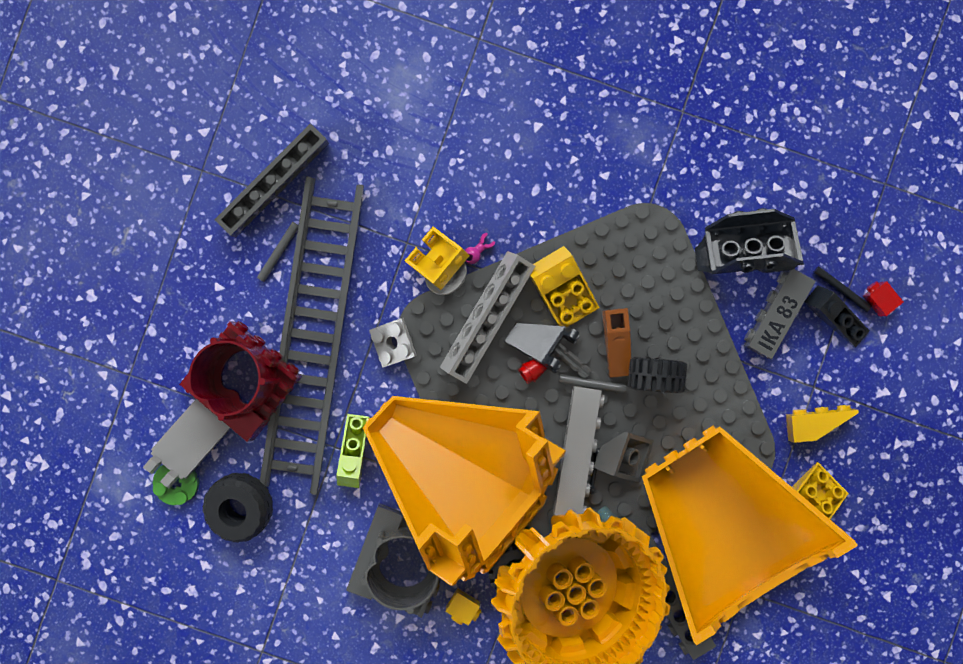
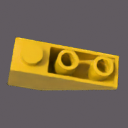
M839 405L837 410H829L828 407H817L815 412H806V409L793 410V414H786L788 441L793 443L817 441L858 414L859 410L852 409L850 405Z

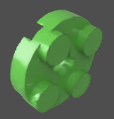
M164 465L160 466L153 477V492L161 501L169 505H182L195 496L199 488V477H197L196 470L187 479H179V482L182 483L181 487L177 486L174 488L171 486L168 489L160 481L170 470Z

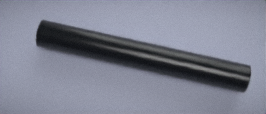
M820 266L816 267L813 271L815 275L865 312L871 309V304Z

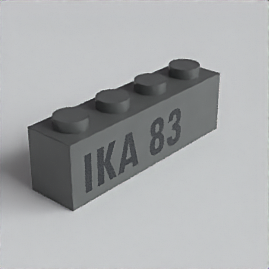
M795 269L780 273L777 278L778 285L776 289H772L766 298L768 302L766 307L758 312L755 318L757 323L753 329L750 328L744 337L746 341L744 346L766 359H772L816 282Z

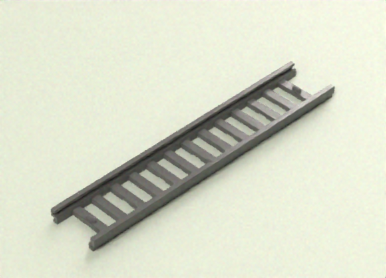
M306 176L279 353L283 356L282 360L286 364H288V359L329 365L327 378L300 374L302 378L297 382L326 387L324 400L287 395L286 399L277 407L276 412L270 416L260 481L268 487L272 469L312 475L310 493L317 495L364 185H356L354 202L313 196L316 179ZM312 206L351 211V224L310 218ZM308 227L349 233L347 246L308 241ZM305 249L346 255L344 268L303 262ZM304 271L342 277L341 289L335 290L300 284L301 273ZM298 293L339 299L337 312L297 306ZM295 315L336 321L334 334L293 328ZM295 337L332 343L331 355L290 350L291 339ZM286 403L322 409L321 421L280 416L281 405ZM278 425L319 431L317 444L277 438ZM275 447L316 453L314 465L274 460Z

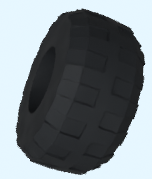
M231 473L217 480L205 494L202 506L204 519L211 530L222 539L236 543L249 541L259 535L269 523L273 513L272 496H270L267 487L259 479L246 473ZM230 499L238 500L243 504L246 509V516L239 515L233 511L230 506Z

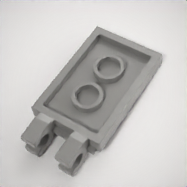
M196 399L154 445L150 453L153 457L148 460L143 468L153 474L161 464L166 466L170 471L160 482L169 489L179 478L181 480L183 478L187 479L231 428L223 421L218 420L215 414Z

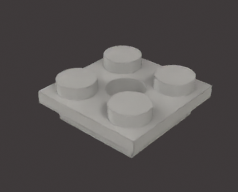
M404 318L369 330L382 368L417 356ZM392 337L397 340V347L393 346Z

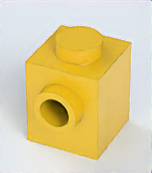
M457 588L446 605L445 612L452 615L451 619L460 625L465 623L469 626L472 620L475 622L481 613V609H479L480 601Z

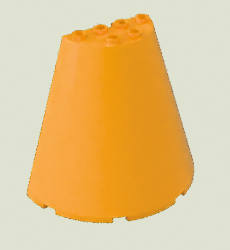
M714 425L702 432L703 438L698 441L696 438H693L683 444L685 448L683 451L678 453L677 450H674L663 457L665 462L658 466L655 462L645 469L646 474L642 476L690 633L696 645L716 634L721 627V623L729 620L740 609L806 568L823 562L828 557L830 559L839 558L858 546L854 539L721 427L716 429Z

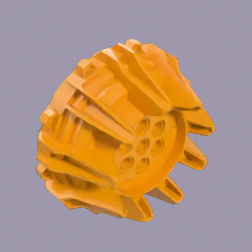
M590 507L586 508L583 514H577L570 509L564 515H553L551 518L552 532L544 538L533 527L520 531L514 538L515 545L525 556L520 563H512L510 567L505 565L499 566L497 579L494 582L497 585V596L491 599L493 606L499 612H502V621L498 624L500 634L497 640L508 651L507 656L512 663L641 664L644 653L648 648L652 647V643L662 628L660 624L664 617L669 615L671 607L665 602L670 586L666 583L664 577L668 571L667 567L661 563L664 556L657 547L649 548L650 536L641 529L636 528V525L625 517L620 519L610 516L607 521L601 522L600 515Z

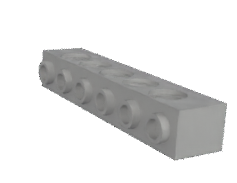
M509 251L506 252L442 362L441 369L462 382L468 383L535 265L517 254Z

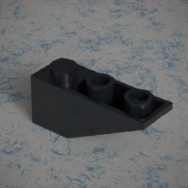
M817 285L804 301L815 315L855 348L870 331L838 295L831 290Z

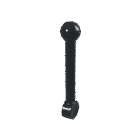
M596 448V452L594 453V465L596 462V456L599 453L600 448ZM594 467L590 481L589 494L591 495L595 493L594 484L597 469Z

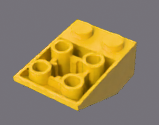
M564 246L533 264L535 268L530 278L558 326L569 327L600 308L573 255Z
M819 462L815 463L792 486L794 490L829 519L832 518L849 494Z

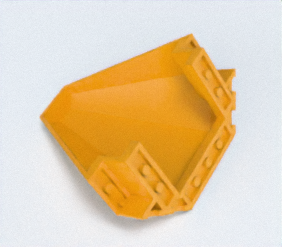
M392 396L372 418L367 420L363 427L428 571L434 573L450 586L456 585L459 579L466 581L474 578L477 572L487 573L513 543L516 535L528 525L545 504L547 496L544 495L548 485L551 486L558 472V468L555 466L564 457L566 450L545 438L540 411Z

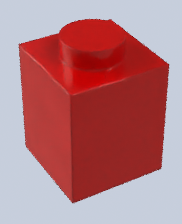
M887 281L872 283L866 289L868 292L863 295L865 300L872 305L878 316H888L904 302Z

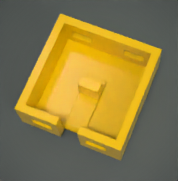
M432 227L422 239L431 248L428 254L425 256L415 247L405 259V262L442 290L470 255L435 227Z

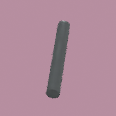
M292 221L257 276L258 279L265 282L297 232L298 224Z
M562 374L559 376V383L623 394L626 392V385Z

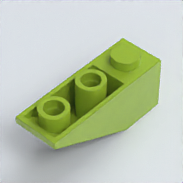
M347 414L336 474L338 486L360 487L367 440L363 427L369 419L368 416Z

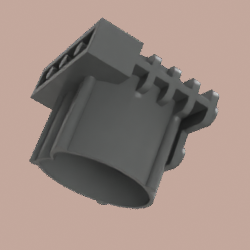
M379 503L346 591L370 600L373 598L387 608L405 610L408 614H415L422 618L424 613H429L433 602L430 599L431 597L436 598L441 580H438L439 577L429 571L421 582L413 586L403 587L389 582L380 570V563L389 554V540L396 538L414 539L401 511Z

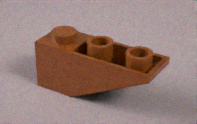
M628 308L602 311L609 378L629 376L631 340Z

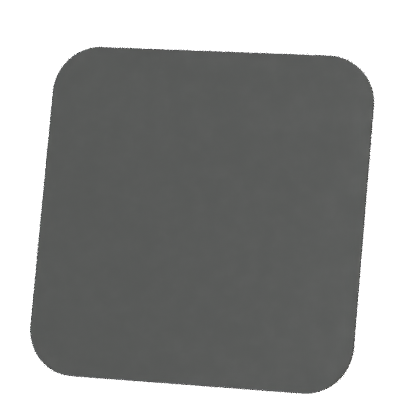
M633 204L517 253V255L534 264L564 246L573 255L600 307L569 326L579 332L578 336L580 338L576 344H572L564 337L560 344L567 348V351H570L580 359L583 365H587L591 369L587 379L626 385L625 394L601 390V395H604V405L598 411V417H601L599 431L595 430L594 439L597 440V448H600L624 432L652 439L654 442L645 466L646 469L655 462L658 466L664 463L665 459L663 457L674 450H677L678 453L685 449L683 444L693 438H696L697 441L703 438L702 432L714 425L716 429L718 427L724 429L768 468L772 469L775 459L773 435L703 271H698L696 254L687 232L676 215L656 204ZM502 260L467 274L461 287L451 294L438 295L430 290L414 298L405 307L400 318H404L417 356L406 359L404 362L420 399L540 411L545 438L563 449L574 385L559 383L560 374L575 377L581 376L577 374V371L572 370L565 364L561 357H557L553 353L551 357L559 360V365H561L557 373L547 369L535 383L531 382L528 384L522 378L518 369L522 367L523 363L533 359L504 342L516 323L558 326L530 276L467 384L448 374L440 366ZM628 308L631 358L666 359L687 363L685 391L682 393H665L636 390L628 387L629 376L609 378L602 311ZM592 453L591 461L594 462L595 455ZM561 459L555 466L558 468V472L551 486H547L544 493L547 496L545 504L524 528L530 529L533 527L543 538L552 532L551 518ZM597 469L594 484L595 493L585 497L583 506L590 507L600 515L601 522L607 521L610 516L620 519L625 517L635 524L636 528L641 530L646 528L650 534L658 531L643 479L641 478L640 482L612 476ZM588 475L587 483L590 484L591 475ZM511 560L505 566L510 567L512 563H520L521 560Z

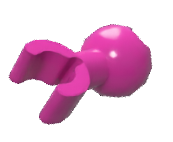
M484 233L481 236L479 243L475 247L465 249L471 261L466 260L465 262L468 264L477 263L480 260V253L494 246L495 241L491 244L483 245L484 238L487 237L488 233Z

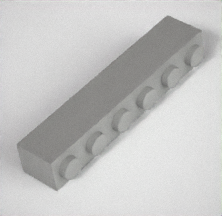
M573 386L563 445V449L566 452L564 457L561 458L552 516L564 515L570 509L577 514H583L587 506L583 505L585 497H589L590 484L587 483L588 475H592L594 462L591 461V455L596 452L597 440L594 439L595 430L599 431L601 417H598V411L604 405V395H601V390Z

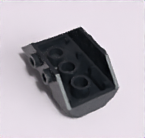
M761 208L756 211H736L727 214L705 227V235L700 244L695 248L698 271L709 272L712 275L740 271L749 273L754 270L762 273L789 271L795 269L798 265H804L795 218L776 209Z

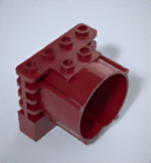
M229 321L224 332L219 334V338H211V344L205 346L196 354L191 363L189 373L179 385L215 414L218 420L223 421L248 442L256 439L270 421V416L276 412L277 407L286 399L285 397L294 389L295 384L301 380L302 376L298 374L300 370L291 363L286 364L282 360L283 356L274 349H268L265 346L266 342L261 337L250 334L248 332L249 328L241 321ZM241 351H247L251 355L258 370L257 390L248 404L242 402L236 390L227 389L222 381L225 364L233 355Z

